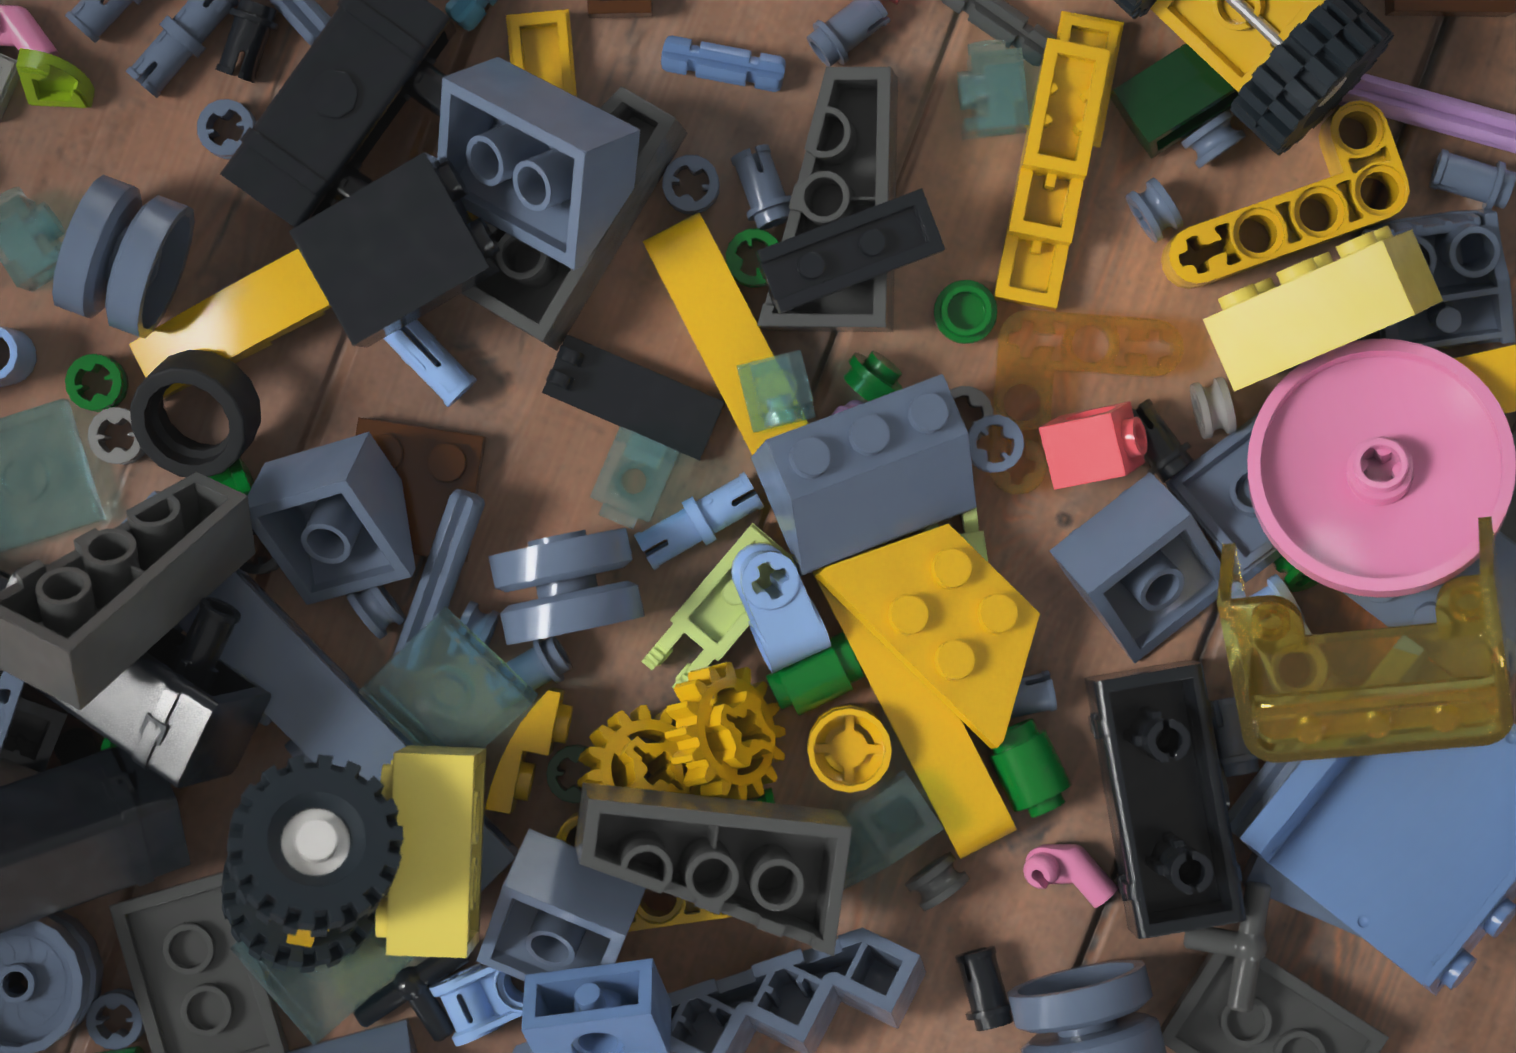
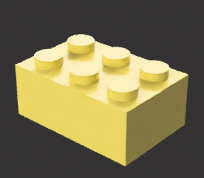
M1387 225L1336 246L1341 258L1337 261H1333L1328 251L1277 272L1276 274L1281 284L1278 287H1275L1270 277L1219 298L1218 301L1222 311L1203 319L1234 392L1442 302V296L1413 230L1393 236Z
M409 745L394 752L391 763L383 764L381 783L384 785L382 795L386 801L393 798L399 811L396 817L397 825L403 826L404 838L400 850L402 857L398 871L387 895L381 899L376 909V937L387 938L386 955L467 958L479 943L486 748Z

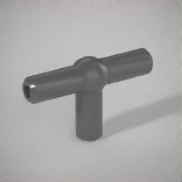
M1255 881L1246 883L1243 900L1247 920L1240 922L1238 931L1210 927L1187 931L1184 935L1183 945L1187 949L1234 957L1227 1006L1231 1010L1250 1012L1253 1010L1260 961L1267 952V941L1264 934L1272 888L1266 883Z

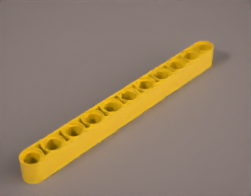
M698 212L642 241L751 454L753 455L765 440L809 424L701 214ZM873 549L867 550V551H865V552H862V553H860V554L854 555V556H852V557H855V556L861 555V554H863V553L872 551ZM820 569L813 571V575H815ZM817 580L959 858L962 859L1017 831L961 719Z

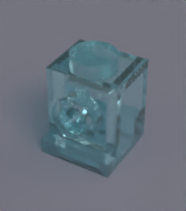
M985 40L968 44L969 58L967 61V71L957 72L960 109L972 110V118H964L961 125L962 140L1025 133L1030 125L1022 48L1006 49L1005 40Z
M14 187L0 194V261L16 287L33 292L54 279V271L62 245L58 238L66 232L58 217L46 202L43 201L37 205L35 201L25 196L20 187Z
M801 350L737 365L753 433L816 417Z
M620 426L590 495V498L603 503L598 515L631 529H634L638 518L651 523L681 453ZM632 469L641 470L646 476V486L637 494L627 492L622 483L625 473Z

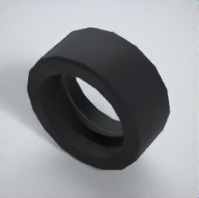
M189 349L169 355L137 387L130 405L131 429L141 449L159 467L180 477H188L195 472L211 477L224 473L254 441L261 423L260 398L251 379L233 361L212 351ZM174 383L191 384L209 392L221 404L229 420L227 438L220 444L214 445L198 443L184 436L170 422L164 409L163 395L165 390Z

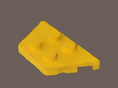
M949 523L824 567L814 575L829 592L990 749L998 748L1006 735L1040 613Z

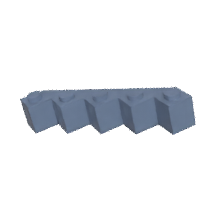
M862 927L838 936L834 956L812 948L802 951L800 948L751 965L752 969L717 981L713 978L668 994L672 1003L670 1053H745L756 1031L800 1053H815L841 1002L898 1029L926 974L924 964L919 954ZM525 1042L516 1045L512 1053H532L528 1043Z

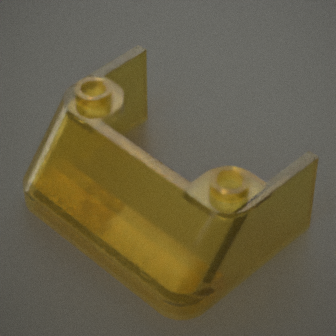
M1492 516L1478 518L1480 574L1460 576L1445 583L1436 596L1435 610L1437 623L1306 635L1302 614L1291 601L1274 595L1246 597L1236 543L1223 544L1217 605L1242 736L1247 749L1264 761L1281 763L1485 746L1503 739L1513 726L1514 716L1504 604Z

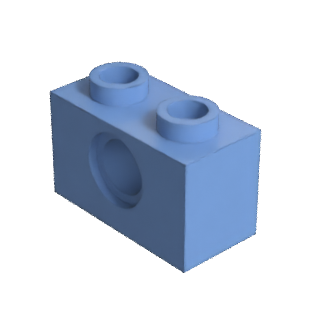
M653 958L525 975L521 1030L532 1053H670L672 1003Z

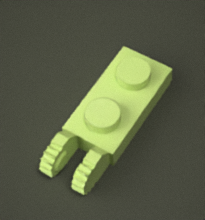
M754 523L749 526L670 619L673 623L672 626L641 661L650 670H653L656 666H661L673 652V646L684 633L701 646L704 650L692 663H687L676 676L675 684L672 686L673 689L676 684L689 681L688 673L690 671L708 667L714 659L719 662L749 626L748 621L750 620L731 575L732 563L738 552L750 544L766 543L780 550L783 555L794 563L792 556ZM763 563L758 566L760 577L754 582L763 589H766L772 585L770 574L776 570L767 563Z

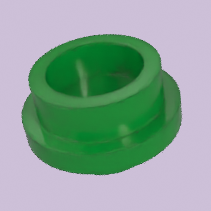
M959 280L949 284L940 292L935 301L933 313L935 324L942 335L955 343L971 344L980 341L991 332L996 323L998 311L996 300L988 288L976 281Z
M872 351L866 357L855 352L848 360L851 368L844 375V380L865 400L871 401L903 389L897 382L902 376V372L880 353Z

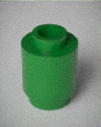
M843 631L829 638L831 647L777 672L766 675V679L782 710L793 705L797 714L801 716L853 691L854 689L851 684L865 678Z
M1033 718L1009 726L1004 741L998 748L991 749L993 753L988 756V759L1013 811L1018 812L1027 809L1030 817L1034 818L1064 804L1066 801L1061 792L1068 789L1072 784L1046 730L1039 731Z

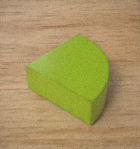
M19 49L16 68L29 105L92 108L95 88L90 79L79 68L60 57L46 52Z

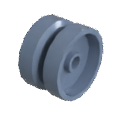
M106 175L100 176L91 184L82 197L62 242L54 271L52 288L54 305L90 319L106 308L109 326L146 339L165 315L184 271L193 237L194 210L187 205L160 195L155 196L142 206L140 189Z
M627 528L586 535V530L550 536L528 541V547L488 556L496 589L503 592H511L536 587L538 599L508 605L500 613L506 645L577 632L645 616L638 584L628 580L598 586L596 574L625 568L633 560Z
M64 911L0 933V1053H36L46 1050L86 1020L91 1004L101 994L104 966L96 940L77 918ZM24 975L28 980V988H25L20 983Z
M1142 960L1107 961L1070 968L1029 980L1007 992L1016 1028L1029 1033H1037L1020 1049L1021 1053H1167L1158 1019L1146 1013L1135 1012L1153 997L1146 964Z

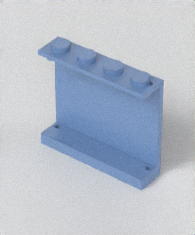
M1404 635L1240 839L1250 850L1435 996L1444 985L1452 990L1465 979L1475 965L1477 958L1470 953L1485 934L1488 933L1493 938L1497 937L1516 914V904L1512 902L1516 897V725L1432 664L1426 651Z

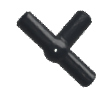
M470 955L467 958L429 957L417 966H408L401 969L392 982L353 1007L355 1018L361 1026L369 1027L404 1003L409 1002L433 1040L440 1042L454 1032L455 1028L436 997H433L429 987L468 963Z

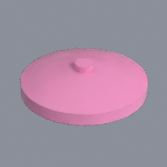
M1385 338L1352 341L1301 363L1277 384L1263 404L1252 429L1247 458L1248 486L1256 517L1264 533L1277 551L1297 570L1324 586L1344 593L1376 598L1398 597L1426 591L1449 581L1472 565L1486 551L1499 532L1510 507L1516 478V452L1512 432L1500 404L1489 388L1466 366L1447 354L1419 343Z

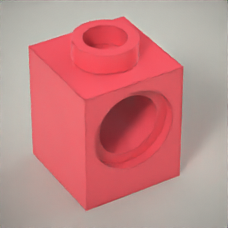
M1130 401L1061 415L1039 427L1054 490L1127 476L1145 463L1144 455L1147 452L1148 446L1147 434L1141 419L1134 417Z

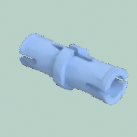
M745 472L698 501H695L693 496L681 502L684 509L645 531L634 534L643 552L659 542L667 540L646 553V558L654 570L701 541L706 546L717 540L715 533L752 512L764 508L756 491L732 503L734 499L754 489Z

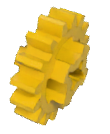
M725 662L690 671L688 673L689 681L676 684L674 687V691L681 702L666 707V713L676 720V728L665 732V739L677 742L679 749L671 758L672 764L686 765L688 770L683 783L686 787L701 784L700 794L703 796L740 800L762 796L764 794L763 785L774 783L778 779L771 763L784 761L785 754L775 746L776 738L786 735L785 728L774 725L772 718L780 709L778 702L766 703L764 696L768 685L765 681L751 684V669L748 667L734 670L732 662Z
M647 705L637 707L630 713V718L623 710L617 712L607 720L608 727L601 725L590 734L589 738L596 747H588L580 754L578 759L584 765L591 767L590 772H587L577 780L578 787H582L584 782L701 795V784L686 787L683 783L688 770L686 765H673L671 762L672 756L679 749L677 742L665 739V732L676 728L671 725L672 718L666 713V708L658 713L654 719L651 718ZM639 737L657 741V743H645ZM647 770L651 773L648 782L644 778V776L647 773Z

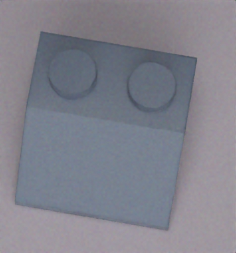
M370 432L264 463L247 495L252 529L306 605L412 577L416 568L402 480Z
M1151 472L1123 491L1115 500L1049 550L1073 587L1134 663L1138 662L1235 586L1192 514Z
M528 829L502 886L476 962L522 981H525V975L616 963L646 888L583 866L579 863L575 847L570 846L561 839L549 837Z

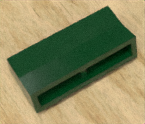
M1186 43L1113 89L1110 99L1152 159L1223 112L1229 110L1232 107L1233 100L1239 94Z

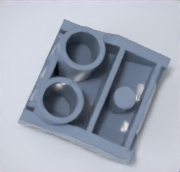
M1484 209L1448 211L1389 220L1364 228L1365 233L1388 225L1393 236L1413 230L1443 299L1442 302L1422 312L1380 329L1381 338L1410 341L1436 350L1483 343L1500 342L1507 344L1516 342L1510 277L1505 262L1496 211Z

